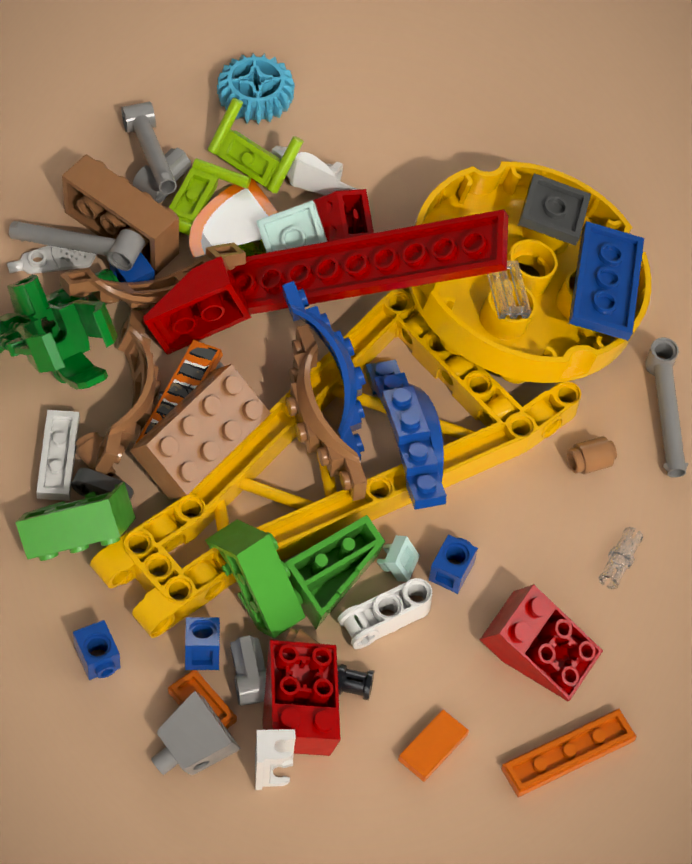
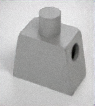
M194 691L158 729L157 734L166 747L152 757L151 760L163 775L177 764H179L183 771L194 775L232 755L241 748L207 700Z

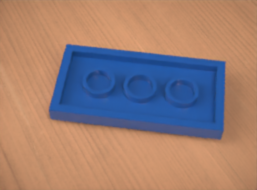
M586 221L582 228L569 324L627 341L633 334L644 238Z

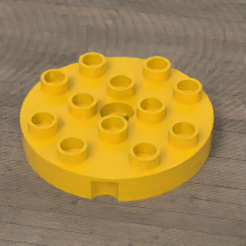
M501 161L499 167L494 171H481L472 166L445 179L430 193L423 203L414 226L504 209L508 214L507 270L409 287L414 303L430 328L439 336L443 347L447 351L463 356L474 364L499 374L510 383H559L576 380L598 372L622 353L646 314L651 296V272L646 252L642 253L633 334L628 341L569 324L581 235L575 246L518 225L533 174L544 176L591 194L583 226L588 221L625 233H630L633 227L610 201L580 180L545 166ZM518 263L533 267L539 272V277L526 274L519 269Z

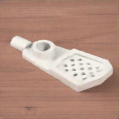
M48 245L24 253L20 260L7 263L9 274L19 271H25L27 274L89 268L97 254ZM34 258H42L40 262L33 261Z

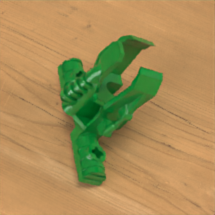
M103 269L95 273L100 279L119 282L111 270ZM33 274L13 285L7 286L15 313H7L0 316V353L7 350L11 357L20 354L26 355L28 361L39 373L51 371L57 381L68 383L74 389H86L107 379V371L93 365L83 353L90 350L88 337L103 338L106 348L115 343L118 335L106 308L108 303L99 301L93 293L88 296L89 301H87L86 297L69 296L63 288L45 295L38 276Z

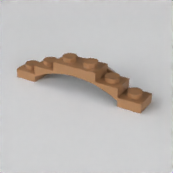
M234 242L206 247V255L192 265L162 278L142 282H115L98 278L88 268L60 273V286L69 296L86 297L92 292L99 301L111 304L121 300L126 302L130 308L146 309L152 304H157L192 268L222 256L228 268L232 270L235 266L246 264V253Z
M133 308L121 327L117 350L125 352L133 379L132 407L125 416L111 425L99 445L95 471L104 474L109 472L113 463L119 464L130 442H136L139 433L157 406L153 404V399L156 398L161 385V381L157 380L159 367L154 365L153 353L150 352L151 339L143 337L146 329L142 325L144 312Z
M309 324L298 326L296 329V340H292L294 360L293 368L289 369L291 380L290 397L286 398L289 415H295L297 420L295 428L300 443L305 442L308 453L317 451L321 466H327L330 477L340 476L342 488L344 491L349 490L352 501L364 499L367 480L361 467L359 456L328 424L313 394L310 368L317 367V343L314 340Z

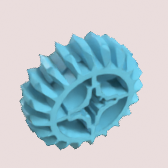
M252 53L251 57L248 58L242 54L239 61L231 59L229 65H224L222 73L218 77L217 94L221 106L225 107L226 110L233 97L243 102L236 120L244 117L246 123L250 120H256L259 125L261 119L271 122L273 116L280 118L282 111H288L294 99L295 83L292 79L291 70H286L285 63H278L276 57L269 60L265 53L262 57H256Z

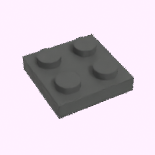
M534 173L529 184L518 225L576 246L580 239L591 194Z

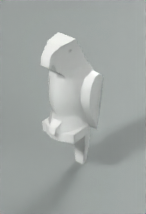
M276 146L272 149L271 153L282 159L287 147ZM307 152L297 154L287 173L292 186L322 195H328L335 191L357 190L340 181L343 172L342 163L327 164Z

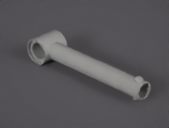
M149 101L121 107L125 131L127 133L135 131L160 192L163 194L173 193L176 190L177 184L153 130L156 127V119L152 103Z
M13 221L9 227L11 239L105 255L111 265L123 271L132 269L145 245L142 236L129 229L121 230L117 238L114 239L20 221Z
M661 337L652 343L645 361V367L650 374L655 376L666 459L663 467L669 477H681L686 474L689 463H685L673 375V365L678 356L679 349L673 340Z

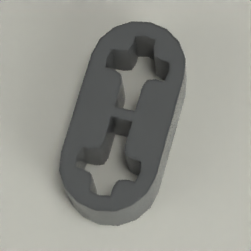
M80 468L72 480L71 486L84 497L85 494L95 491L97 496L112 492L115 489V485L123 481L88 468ZM125 483L129 498L131 500L134 491L127 483Z

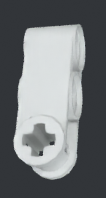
M421 578L410 579L366 602L346 609L339 615L337 620L340 626H345L350 634L353 648H364L375 640L428 615L432 600L431 585ZM420 596L424 600L420 602H415L411 600L410 597ZM391 610L395 614L391 616H385L381 614V611Z

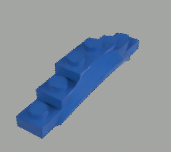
M294 281L282 285L283 295L293 322L301 319L306 324H309L310 328L324 342L339 369L344 385V409L338 428V436L351 449L357 452L361 462L360 452L365 451L359 434L353 435L352 432L361 429V419L365 418L362 405L356 399L362 395V385L366 384L360 366L354 367L351 356L355 355L349 337L343 339L340 330L336 332L332 330L326 313L320 314L317 306L305 310V307H308L309 304L303 288L297 290Z
M396 360L366 364L365 373L373 395L377 394L380 398L395 435L405 473L406 488L414 510L446 504L447 495L442 485L444 466L443 437L437 411L431 399L421 388L408 383L405 373L400 372Z

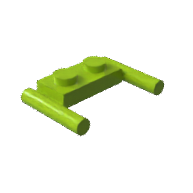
M233 97L207 150L218 155V157L267 187L269 191L277 194L304 141L293 136L282 159H279L238 131L231 130L243 105L241 100Z
M196 158L169 206L179 217V232L186 235L190 234L193 221L210 201L218 186L219 179L247 189L250 185L251 177Z

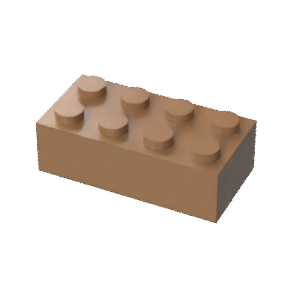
M86 154L62 175L65 213L98 236L116 239L123 229L137 232L145 241L141 253L155 270V276L179 254V217L172 209L165 208L156 202L147 192H142L131 185L125 177L118 176L109 170L102 161L95 160Z
M229 364L211 372L130 449V452L169 500L187 496L271 413L233 364Z

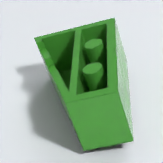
M125 482L116 484L115 489L109 493L96 496L95 491L85 494V499L69 503L62 501L24 513L15 523L27 560L39 557L40 561H45L58 556L60 551L70 550V553H78L88 549L89 544L100 542L101 546H106L118 542L121 535L136 519Z
M367 515L285 562L291 573L289 580L292 587L301 595L303 599L301 607L315 629L320 626L378 557L385 543V540Z
M237 519L205 539L209 548L218 549L226 564L221 567L225 575L228 576L232 573L241 590L237 595L259 631L272 638H276L306 617L301 607L303 599L299 592L292 587L289 577H291L290 570L280 560L276 551L279 546L271 533L261 531Z

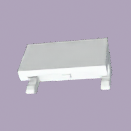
M295 729L256 730L255 790H262L263 787L285 786L290 782V777H276L273 774V770L277 767L287 768L293 766L296 739Z

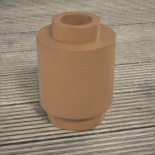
M602 436L574 444L573 448L568 449L567 458L571 470L575 474L580 472L584 475L612 467L614 459L617 458V451L614 443Z

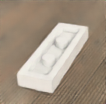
M47 410L36 491L37 499L70 501L76 453L75 443L78 437L80 421L79 412Z

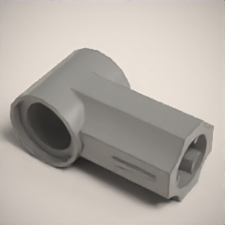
M178 147L176 149L171 148L164 155L175 182L191 168V160ZM145 165L137 172L133 180V186L142 192L150 194L158 203L164 201L169 194L160 192L150 166Z
M251 635L239 637L230 643L236 673L234 678L239 706L264 702L267 670L265 669L259 638H254Z

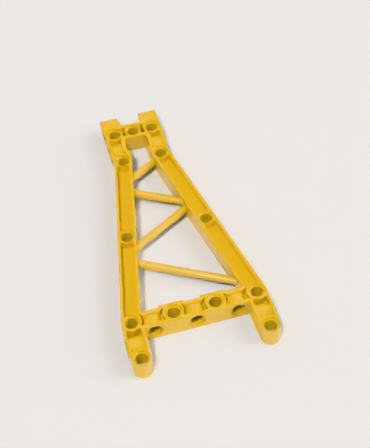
M409 287L392 290L387 293L343 337V339L349 337L355 355L351 356L354 367L360 366L361 370L394 338L399 337L412 350V355L435 379L439 378L453 392L452 396L476 421L479 419L486 426L475 432L439 419L442 433L457 438V440L443 446L444 466L442 485L444 488L527 452L571 421L577 413L582 394L580 388L572 382L558 383L522 407L484 368L463 356L447 351L443 347L439 336L430 328L420 314ZM328 352L317 363V367L310 370L313 394L321 412L335 397L344 399V385L333 356ZM289 390L269 410L271 414L187 496L181 497L161 512L156 513L120 537L118 542L103 548L93 557L90 566L109 588L127 584L133 579H136L147 593L144 599L135 606L132 615L149 636L155 638L175 626L236 582L232 573L226 576L221 567L226 562L216 548L208 550L183 568L178 565L169 552L182 543L186 545L194 540L214 519L216 520L217 532L229 525L227 506L243 490L297 509L256 527L273 535L279 546L276 550L280 560H285L309 549L366 515L372 521L411 504L412 502L406 488L403 464L366 479L365 498L352 501L349 490L337 492L334 476L330 477L327 466H321L319 458L318 462L325 498L316 502L254 481L297 437L295 428L297 420L295 415H289L286 398L290 397ZM365 393L357 397L356 400H359L362 406L387 414L380 398ZM375 494H380V495H382V496H384V497H382V498H377V497H374L373 495H375ZM189 513H193V514H196L197 516H195V517H187V516H185V515H186V514H189ZM136 548H141L145 551L141 553H136L132 550ZM156 571H161L165 574L162 576H155L152 573ZM181 594L185 598L177 600L172 598V596Z

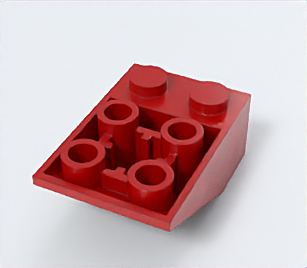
M366 189L335 191L313 200L316 204L327 241L374 233Z
M534 584L513 591L480 638V641L502 662L566 701L571 700L603 652L590 637Z
M278 640L269 641L262 718L263 730L295 729L294 754L330 756L341 740L336 645Z

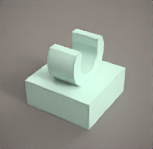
M396 535L392 544L383 546L387 554L386 558L378 559L377 563L383 571H391L397 581L407 582L411 578L420 555L407 536Z

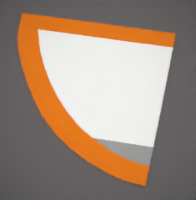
M251 178L247 189L233 184L218 194L198 213L190 229V251L195 258L206 255V247L233 242L239 246L261 240L262 237L256 221L276 214L278 211L254 179Z

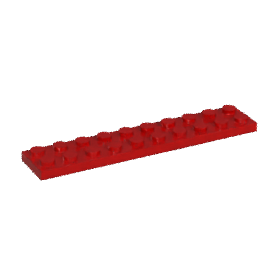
M502 209L247 256L246 264L235 266L230 271L243 291L250 314L288 308L283 295L282 285L292 281L295 282L297 290L303 288L308 304H315L506 271L508 214Z

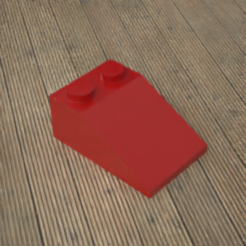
M222 256L192 268L143 316L145 324L167 355L191 345L193 340L200 341L252 318L243 291Z

